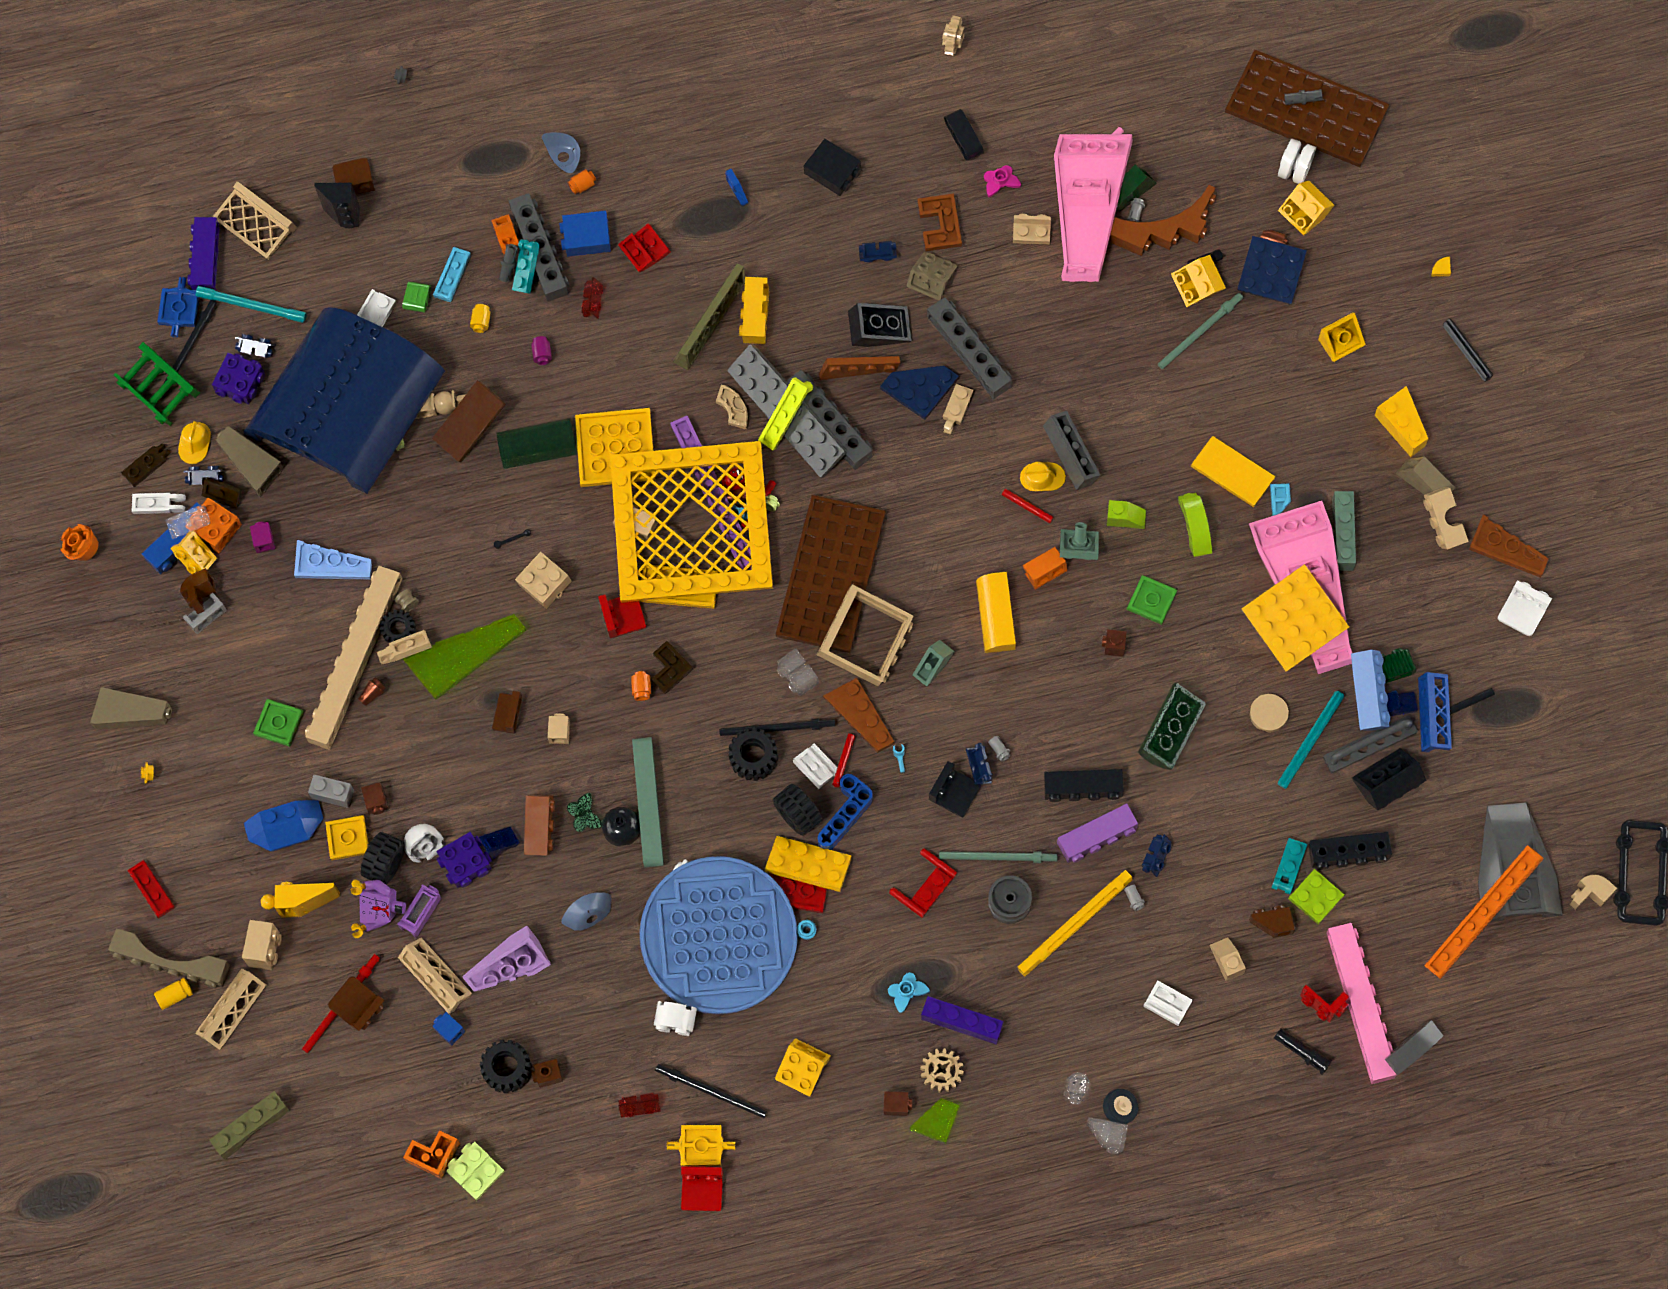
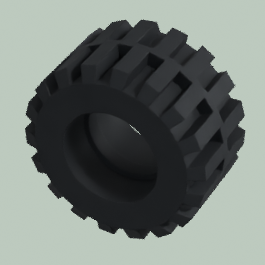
M748 728L744 729L745 733L738 732L737 738L733 737L732 744L729 745L730 764L733 767V771L737 772L739 777L745 776L746 780L750 781V778H754V781H758V777L764 779L767 773L769 775L772 773V768L775 769L776 761H778L777 746L774 739H771V735L769 733L765 734L764 730L760 729L759 732L757 728H752V731H749ZM751 746H757L763 749L765 754L758 762L751 763L742 758L744 750Z
M792 783L773 798L774 806L782 818L796 833L805 836L822 822L821 814L815 804L798 786Z
M379 832L372 839L361 863V876L369 880H381L383 883L388 884L396 874L402 861L404 841L384 832Z
M500 1040V1043L496 1044L494 1042L491 1048L487 1047L485 1049L486 1053L481 1056L480 1071L486 1083L491 1088H494L495 1091H503V1093H508V1091L513 1093L516 1092L517 1088H523L524 1082L527 1083L529 1081L528 1076H531L532 1063L524 1047H521L517 1042L513 1043L512 1040H508V1042ZM503 1057H513L517 1061L516 1070L509 1076H499L495 1072L496 1063Z

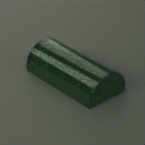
M570 418L496 432L504 469L578 455Z
M1178 683L1172 684L1138 753L1148 762L1160 768L1172 770L1206 703Z

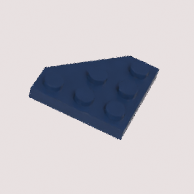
M944 365L891 372L880 386V389L926 420L956 383L959 376Z

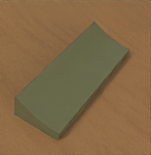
M736 264L676 355L673 363L689 370L745 284L744 266Z

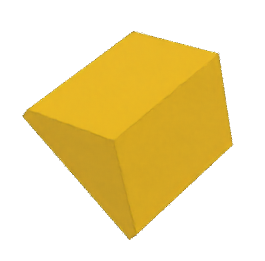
M1354 312L1322 328L1318 339L1333 362L1366 345Z

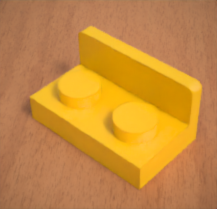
M194 530L189 531L179 544L171 547L175 557L184 564L187 571L191 574L205 568L208 570L217 559Z

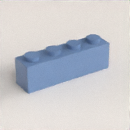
M1377 650L1351 653L1360 730L1373 731L1388 728L1390 714L1387 710L1388 696L1384 686L1386 678L1382 669L1383 657L1380 651Z

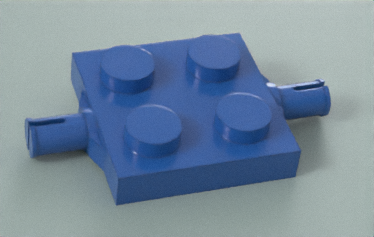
M179 277L178 287L172 289L162 288L157 323L159 325L171 326L170 336L174 338L178 337L179 327L196 326L199 297H196V290L185 288L187 280L185 277Z

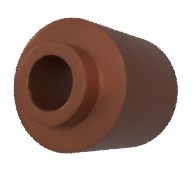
M1270 229L1268 231L1263 230L1261 238L1287 245L1288 239H1285V234Z

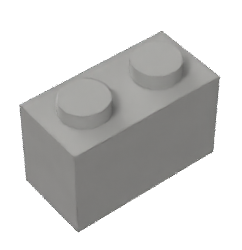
M313 775L308 791L313 800L349 808L354 793L350 783Z

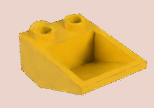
M282 882L281 885H275V897L271 894H266L261 898V906L267 910L275 907L281 918L302 917L340 897V892L334 883L293 884L291 882Z

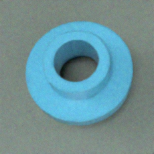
M803 920L797 926V933L802 939H811L816 934V925L811 920ZM809 927L811 930L809 933H804L803 929Z

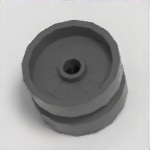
M1003 876L991 885L988 905L995 919L1005 924H1015L1022 921L1028 915L1031 908L1032 895L1028 884L1023 879L1016 876Z

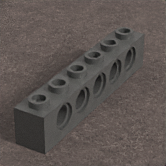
M528 193L508 200L522 239L544 245L538 251L535 272L547 302L568 295L567 287H570L566 276L562 277L561 272L563 268L560 260L556 262L554 256H557L554 245L550 246L548 242L551 238L548 230H544L542 227L545 223L542 215H538L536 209L539 208L535 198L531 199ZM526 214H531L530 217H524ZM533 229L538 230L535 233H530V231ZM546 260L550 261L548 264H542ZM556 276L554 280H549V277Z
M944 297L927 309V317L994 400L1011 388L1012 376L1007 370L1004 371L998 358L996 356L993 357L989 353L990 349L986 343H981L977 332L973 328H969L966 318L957 313L954 303ZM949 317V318H952L953 320L950 321V322H947V321H945L944 319ZM958 331H961V332H963L964 334L959 336V335H956L955 333L958 332ZM968 345H973L975 348L967 349L966 347ZM984 359L986 360V362L979 363L977 362V360ZM990 373H996L997 376H996V377H990L988 374H990Z
M800 370L787 380L788 384H790L792 378L796 377L802 382L809 381L812 383L813 390L806 395L803 401L848 451L843 457L854 470L873 457V447L871 444L860 437L861 434L856 427L852 428L850 426L848 418L836 410L837 406L832 400L828 401L825 397V392L821 387L814 385V380L808 373L805 374ZM816 403L822 404V406L819 408H816L813 405ZM830 416L833 417L834 420L826 421L825 418ZM839 430L846 431L843 435H839L837 432ZM852 443L858 445L856 448L849 447V445Z

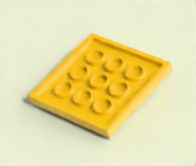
M650 408L575 415L581 487L612 484L610 455L653 451ZM655 471L643 473H645L648 477H651L655 473ZM631 473V479L636 475V473ZM640 474V476L634 482H642L648 480Z
M1305 564L1241 608L1285 671L1294 667L1349 628Z

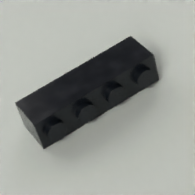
M1122 769L1044 772L1045 800L1050 802H1059L1061 799L1079 801L1080 798H1088V800L1095 801L1106 797L1109 800H1117L1119 797H1123Z

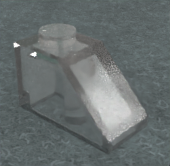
M1088 1117L1087 1126L1102 1148L1107 1149V1152L1112 1154L1123 1152L1128 1125Z

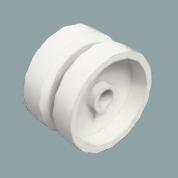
M1291 138L1282 156L1278 177L1287 180L1291 176L1292 171L1295 170L1292 178L1293 182L1297 184L1304 182L1314 158L1316 147L1306 144L1300 154L1301 142Z

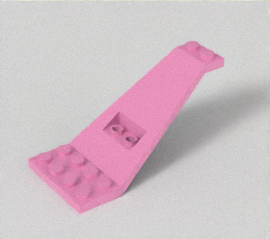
M1132 134L1059 135L1054 153L1064 257L1062 281L1099 282L1133 141Z
M1315 502L1249 523L1258 553L1274 585L1305 564L1346 621L1333 530L1323 502ZM1348 629L1311 654L1318 674L1352 664Z

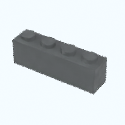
M1064 411L1051 415L1043 427L1075 489L1079 490L1091 486L1100 476V473L1068 412Z

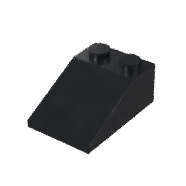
M857 303L848 310L852 346L872 347L909 343L912 341L907 306Z

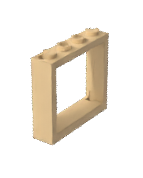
M852 585L845 595L817 656L879 686L882 682L885 683L890 673L887 671L890 665L893 666L898 658L895 654L898 649H902L906 641L903 637L906 632L909 633L912 629L913 623L911 621L913 615ZM854 598L902 622L877 676L829 652Z

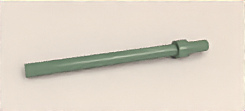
M1237 293L1231 300L1225 301L1215 314L1158 363L1159 368L1164 369L1222 316L1229 314L1234 309V306L1243 299V296Z
M939 851V859L1033 861V863H1041V861L1057 862V854L1041 853V851H1033V853Z

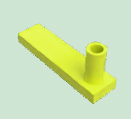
M796 377L792 378L758 441H761L771 450H776L807 393L813 390L811 382H802Z

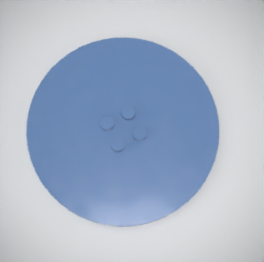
M731 857L700 858L673 870L664 877L651 893L640 922L641 953L647 970L655 983L667 996L677 1003L686 1005L689 1009L695 1007L698 1012L708 1014L736 1013L765 1000L785 979L791 968L797 947L795 915L789 899L782 888L760 868L746 861Z

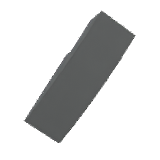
M1430 1020L1422 1024L1411 1036L1405 1038L1385 1060L1396 1075H1399L1443 1037V1034L1433 1021Z

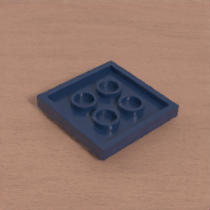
M1252 236L1237 290L1291 305L1307 250Z

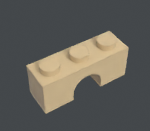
M1443 487L1425 494L1424 506L1430 512V524L1436 530V541L1439 547L1448 550L1469 542L1462 523L1449 525L1445 520L1446 511L1456 506L1451 488Z

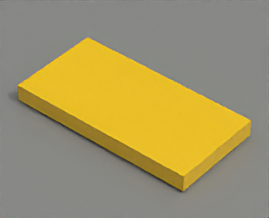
M1214 436L1210 438L1191 464L1192 468L1253 508L1275 479L1274 475Z
M648 565L642 570V574L647 579L654 572ZM663 566L660 572L667 577L673 569L669 566ZM679 568V570L685 575L692 569ZM695 570L690 576L701 574ZM712 570L709 574H714V573H719V572ZM675 572L672 577H681V575ZM656 574L653 579H660L662 577ZM716 594L639 602L715 609Z

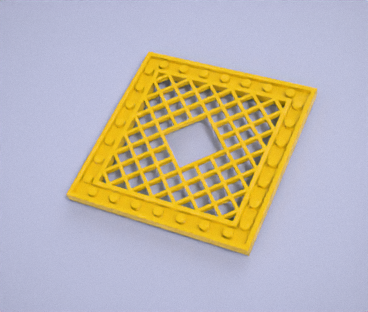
M761 441L610 455L621 603L773 589ZM738 463H743L744 469ZM731 464L726 471L719 466ZM705 466H712L707 472L700 468ZM734 466L742 471L736 479L728 473ZM684 468H693L688 474L682 470ZM715 468L723 473L717 481L709 475ZM675 469L669 476L662 471ZM696 470L704 474L699 482L690 477ZM656 471L651 477L643 473ZM678 471L685 476L679 484L672 479ZM631 473H636V475L631 479ZM659 473L667 478L660 486L653 481ZM640 474L648 480L642 487L634 482ZM743 475L745 477V486L739 482ZM725 476L733 481L727 489L720 484ZM706 478H709L714 483L709 490L701 486ZM688 479L695 484L690 492L682 487ZM669 481L676 486L671 494L663 489ZM650 483L658 488L652 496L644 490ZM735 484L743 489L737 497L730 492ZM632 485L639 490L634 496L632 494ZM716 486L724 491L719 498L711 494ZM698 487L705 492L700 500L692 495ZM679 489L686 494L681 502L673 497ZM660 491L668 496L662 504L654 499ZM641 493L649 498L643 506L636 501V498ZM745 493L747 505L740 500ZM726 494L735 499L729 507L721 502ZM708 495L716 501L710 508L702 503ZM689 497L717 519L693 547L665 525ZM670 499L678 504L672 512L664 507ZM651 501L659 506L653 514L646 509ZM737 502L744 507L739 515L731 510ZM633 503L640 508L635 515L633 512ZM718 504L726 509L720 517L712 511ZM661 509L669 514L663 522L656 517ZM641 511H645L650 515V518L644 524L636 518ZM746 511L748 514V523L741 518ZM728 512L736 517L730 525L722 520ZM654 518L660 526L655 532L650 530L652 535L644 542L638 537L639 533H635L634 520L642 527L648 528L646 525ZM738 520L746 525L741 533L732 528ZM719 522L727 527L721 535L714 530ZM663 527L670 532L665 540L657 535ZM748 529H749V539H750V541H748L745 537H743V534H744ZM730 530L737 535L732 543L724 538ZM710 532L718 537L713 545L705 540ZM673 535L680 540V543L675 548L667 543ZM654 537L661 542L656 550L648 545ZM740 538L747 543V546L742 551L734 546ZM636 539L643 544L638 551H636ZM721 540L728 545L723 553L715 548ZM702 542L710 547L704 555L696 550ZM683 543L691 549L685 557L677 551ZM664 545L672 551L666 559L658 553ZM645 547L653 552L647 560L639 555ZM749 547L751 552V559H749L744 554L749 549ZM731 548L739 554L733 562L725 556ZM712 550L720 556L714 563L706 558ZM693 552L701 557L695 565L687 560ZM674 554L682 559L676 567L669 562V559ZM655 556H658L663 561L657 569L649 563ZM637 557L644 562V564L639 569L637 565ZM741 557L749 562L743 570L735 564ZM722 558L730 564L724 572L716 566ZM703 560L711 565L706 573L697 568ZM684 562L692 567L686 575L679 570ZM665 564L673 569L667 577L660 572ZM647 565L654 570L648 579L641 574V571ZM732 567L738 570L736 572H728ZM713 569H716V570L719 572V573L709 574ZM695 570L701 574L690 576ZM675 572L681 575V577L672 576L675 574ZM656 574L662 577L660 579H653Z

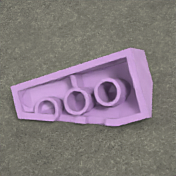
M525 926L509 936L464 974L463 979L473 991H478L496 986L499 982L506 980L514 981L517 977L535 975L551 964L537 937L528 926Z

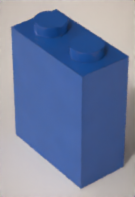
M606 211L562 215L563 222L559 224L561 234L564 233V239H561L562 250H566L567 257L611 252Z

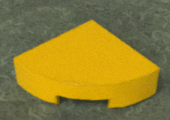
M1450 257L1438 260L1432 269L1431 277L1450 276Z

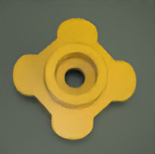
M145 762V766L141 767V779H144L145 784H147V781H153L154 767Z

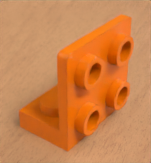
M210 498L205 500L186 524L188 530H194L218 554H220L242 526L236 515Z

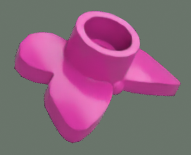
M1005 165L995 171H987L984 174V181L987 182L986 191L988 197L995 195L1004 186L1011 188L1021 187L1018 178L1012 175V168Z

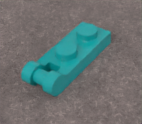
M521 239L518 243L519 256L512 290L530 294L539 244L534 241L529 242L528 240Z
M1288 838L1272 889H1281L1286 894H1291L1307 847L1306 843ZM1281 877L1288 879V884L1281 882Z

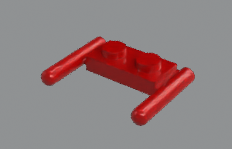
M925 848L920 851V854L937 868H935L916 892L912 900L894 887L889 890L890 895L921 918L925 916L958 873Z

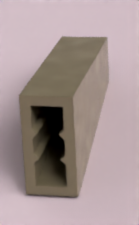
M229 426L218 434L216 441L255 493L261 497L284 469L281 462Z
M101 687L90 724L94 729L166 725L167 719L171 717L172 708L164 700Z

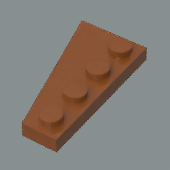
M900 357L827 358L819 372V379L827 380L882 372L891 373L897 370L900 364Z
M1484 514L1469 548L1471 551L1540 578L1549 559L1531 546L1522 543L1515 535H1511L1503 530V527L1490 521Z
M857 678L823 695V698L846 719L848 724L877 753L894 745V740Z

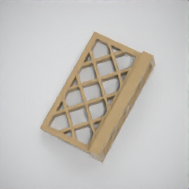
M237 181L233 186V192L213 217H216L222 226L269 260L290 232L293 233L297 227ZM236 196L240 197L241 206L232 207L234 198ZM253 207L255 209V216L246 217L245 209ZM242 209L243 218L234 219L233 211ZM223 212H230V220L222 221L219 219ZM268 218L269 226L260 227L259 219ZM256 219V228L247 229L246 221ZM243 222L244 230L235 231L234 223ZM281 228L284 230L280 237L273 238V229ZM269 230L270 238L261 240L260 231ZM257 232V240L249 241L248 233ZM270 242L271 248L267 253L263 252L261 243Z

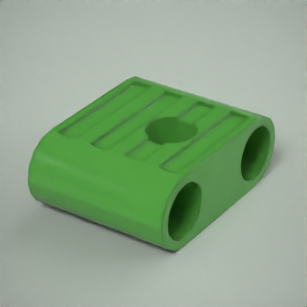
M408 282L402 308L425 313L431 285Z

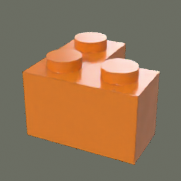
M439 1130L430 1148L412 1140L403 1158L407 1163L442 1179L448 1168L447 1165L452 1160L460 1142L457 1138Z

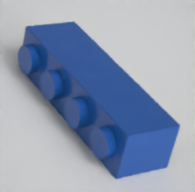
M197 502L142 553L144 559L160 575L163 572H167L177 560L171 547L179 544L190 531L186 528V524L201 507Z

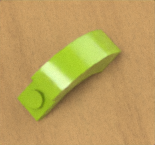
M1187 493L1183 496H1178V503L1185 517L1189 546L1193 556L1212 554L1210 531L1201 497L1197 493Z

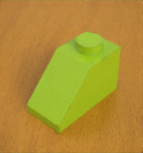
M1109 500L1107 526L1145 529V509L1127 501Z

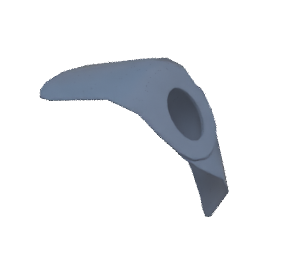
M551 132L543 134L542 140L554 163L563 171L573 173L580 159L578 142L572 136L564 133ZM561 152H566L569 154V160L560 162L558 155Z
M608 893L584 895L567 909L563 915L562 924L573 930H584L607 917L610 912L611 895ZM590 916H598L594 922L587 923V919Z

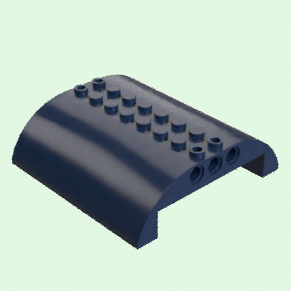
M332 307L324 308L247 425L243 434L258 442L265 438L346 477L352 487L368 494L445 370L427 353L396 333L345 310Z

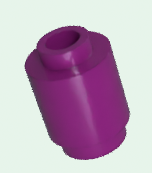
M545 336L535 337L531 344L533 361L538 363V365H546L552 360L550 342Z

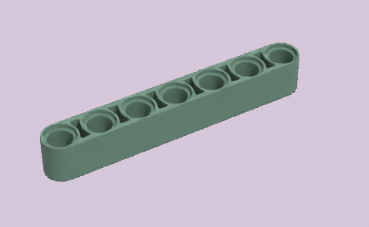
M652 737L632 739L643 864L644 868L664 866Z

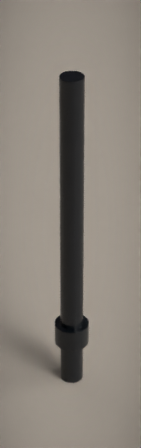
M210 300L205 311H202L198 317L197 325L173 365L177 372H179L205 324L209 323L212 317L211 313L217 305L216 301Z
M819 718L811 719V721L720 728L719 734L720 736L737 735L740 731L743 734L745 733L744 729L747 728L749 731H752V728H757L759 732L760 729L765 732L811 728L812 730H820L823 727H835V719L819 720Z
M660 1064L655 1069L656 1072L669 1077V1080L679 1081L761 1118L766 1117L767 1111L685 1076L677 1069L673 1068L671 1070Z

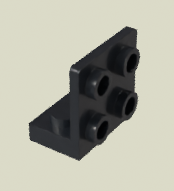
M947 761L929 792V800L963 818L981 788V784L975 785L973 779L954 770L955 764Z

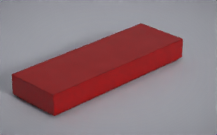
M145 860L127 870L158 919L175 908Z

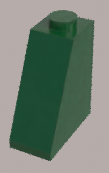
M1136 164L1124 175L1116 208L1119 211L1130 205L1134 198H1139L1157 184L1144 169Z

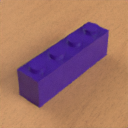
M194 217V224H191V234L193 235V241H190L192 258H189L191 274H188L187 281L192 290L202 286L216 291L220 224L216 217Z
M927 996L921 1014V1020L996 1045L1003 1028V1021L929 996Z

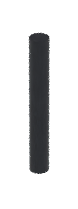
M1490 688L1450 706V715L1495 695L1493 689Z

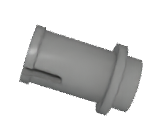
M1134 198L1131 201L1132 206L1127 220L1139 222L1141 211L1145 208L1144 200Z
M999 736L989 740L988 743L996 753L998 760L1000 759L1002 762L1011 756L1010 750L1006 749Z
M1135 884L1124 889L1131 903V909L1138 911L1145 907V900L1141 899Z

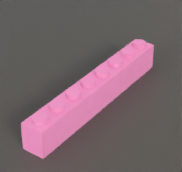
M1352 923L1328 928L1327 937L1343 991L1349 996L1347 1003L1349 1004V1011L1371 1084L1395 1079L1396 1073L1385 1060L1393 1051L1390 1041L1387 1042L1386 1040L1387 1028L1385 1023H1381L1380 1020L1381 1008L1379 1003H1375L1374 1000L1376 992L1373 984L1370 985L1368 980L1370 972L1368 966H1364L1362 960L1364 952L1357 943L1359 939L1357 929L1353 928Z

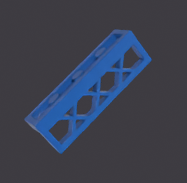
M1426 672L1418 677L1421 752H1430L1434 749L1450 750L1452 746L1448 675ZM1434 679H1442V688L1440 690L1436 687ZM1437 696L1443 701L1441 708L1435 703ZM1438 715L1444 719L1442 727L1436 722ZM1439 733L1445 738V744L1437 743V735Z

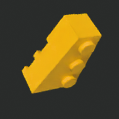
M745 277V291H742L744 308H741L743 325L739 327V336H742L743 343L765 344L769 303L768 278Z
M1406 386L1379 405L1376 409L1375 417L1407 454L1412 457L1426 446L1428 436Z

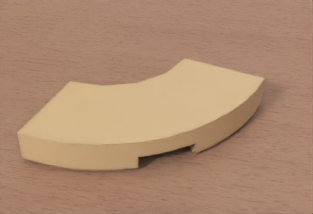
M721 384L716 404L723 406L729 416L728 425L747 429L748 413L743 400L733 389Z

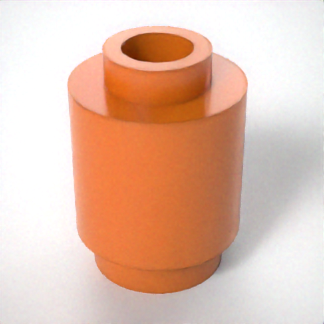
M585 169L571 177L568 185L574 194H581L595 185L594 181L596 178L591 170L588 172Z
M644 671L635 672V675L631 676L634 699L636 701L650 699V675Z

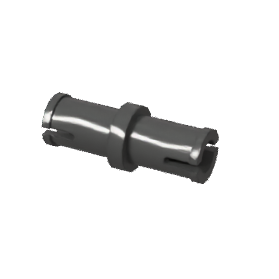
M1301 90L1298 93L1284 94L1285 105L1298 103L1305 105L1306 102L1322 101V90L1306 92Z
M514 244L506 245L504 258L501 259L502 267L499 280L503 282H510L512 269L516 265L515 256L518 247Z

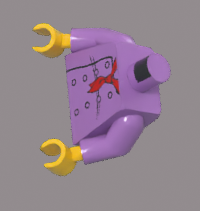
M358 880L352 881V887L356 888H351V893L353 895L360 894V923H363V925L354 923L351 926L352 931L359 929L358 932L352 934L354 938H360L363 935V931L368 932L388 924L395 917L396 913H405L406 903L396 901L395 889L389 888L381 880L363 881V883H360Z

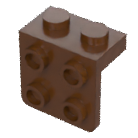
M367 158L333 165L335 183H352L356 195L375 191Z
M351 976L332 997L327 1006L352 1028L360 1031L361 1029L365 1030L371 1023L369 1019L373 1014L377 1015L384 1007L382 1003L385 1000L379 995L374 994L358 979Z

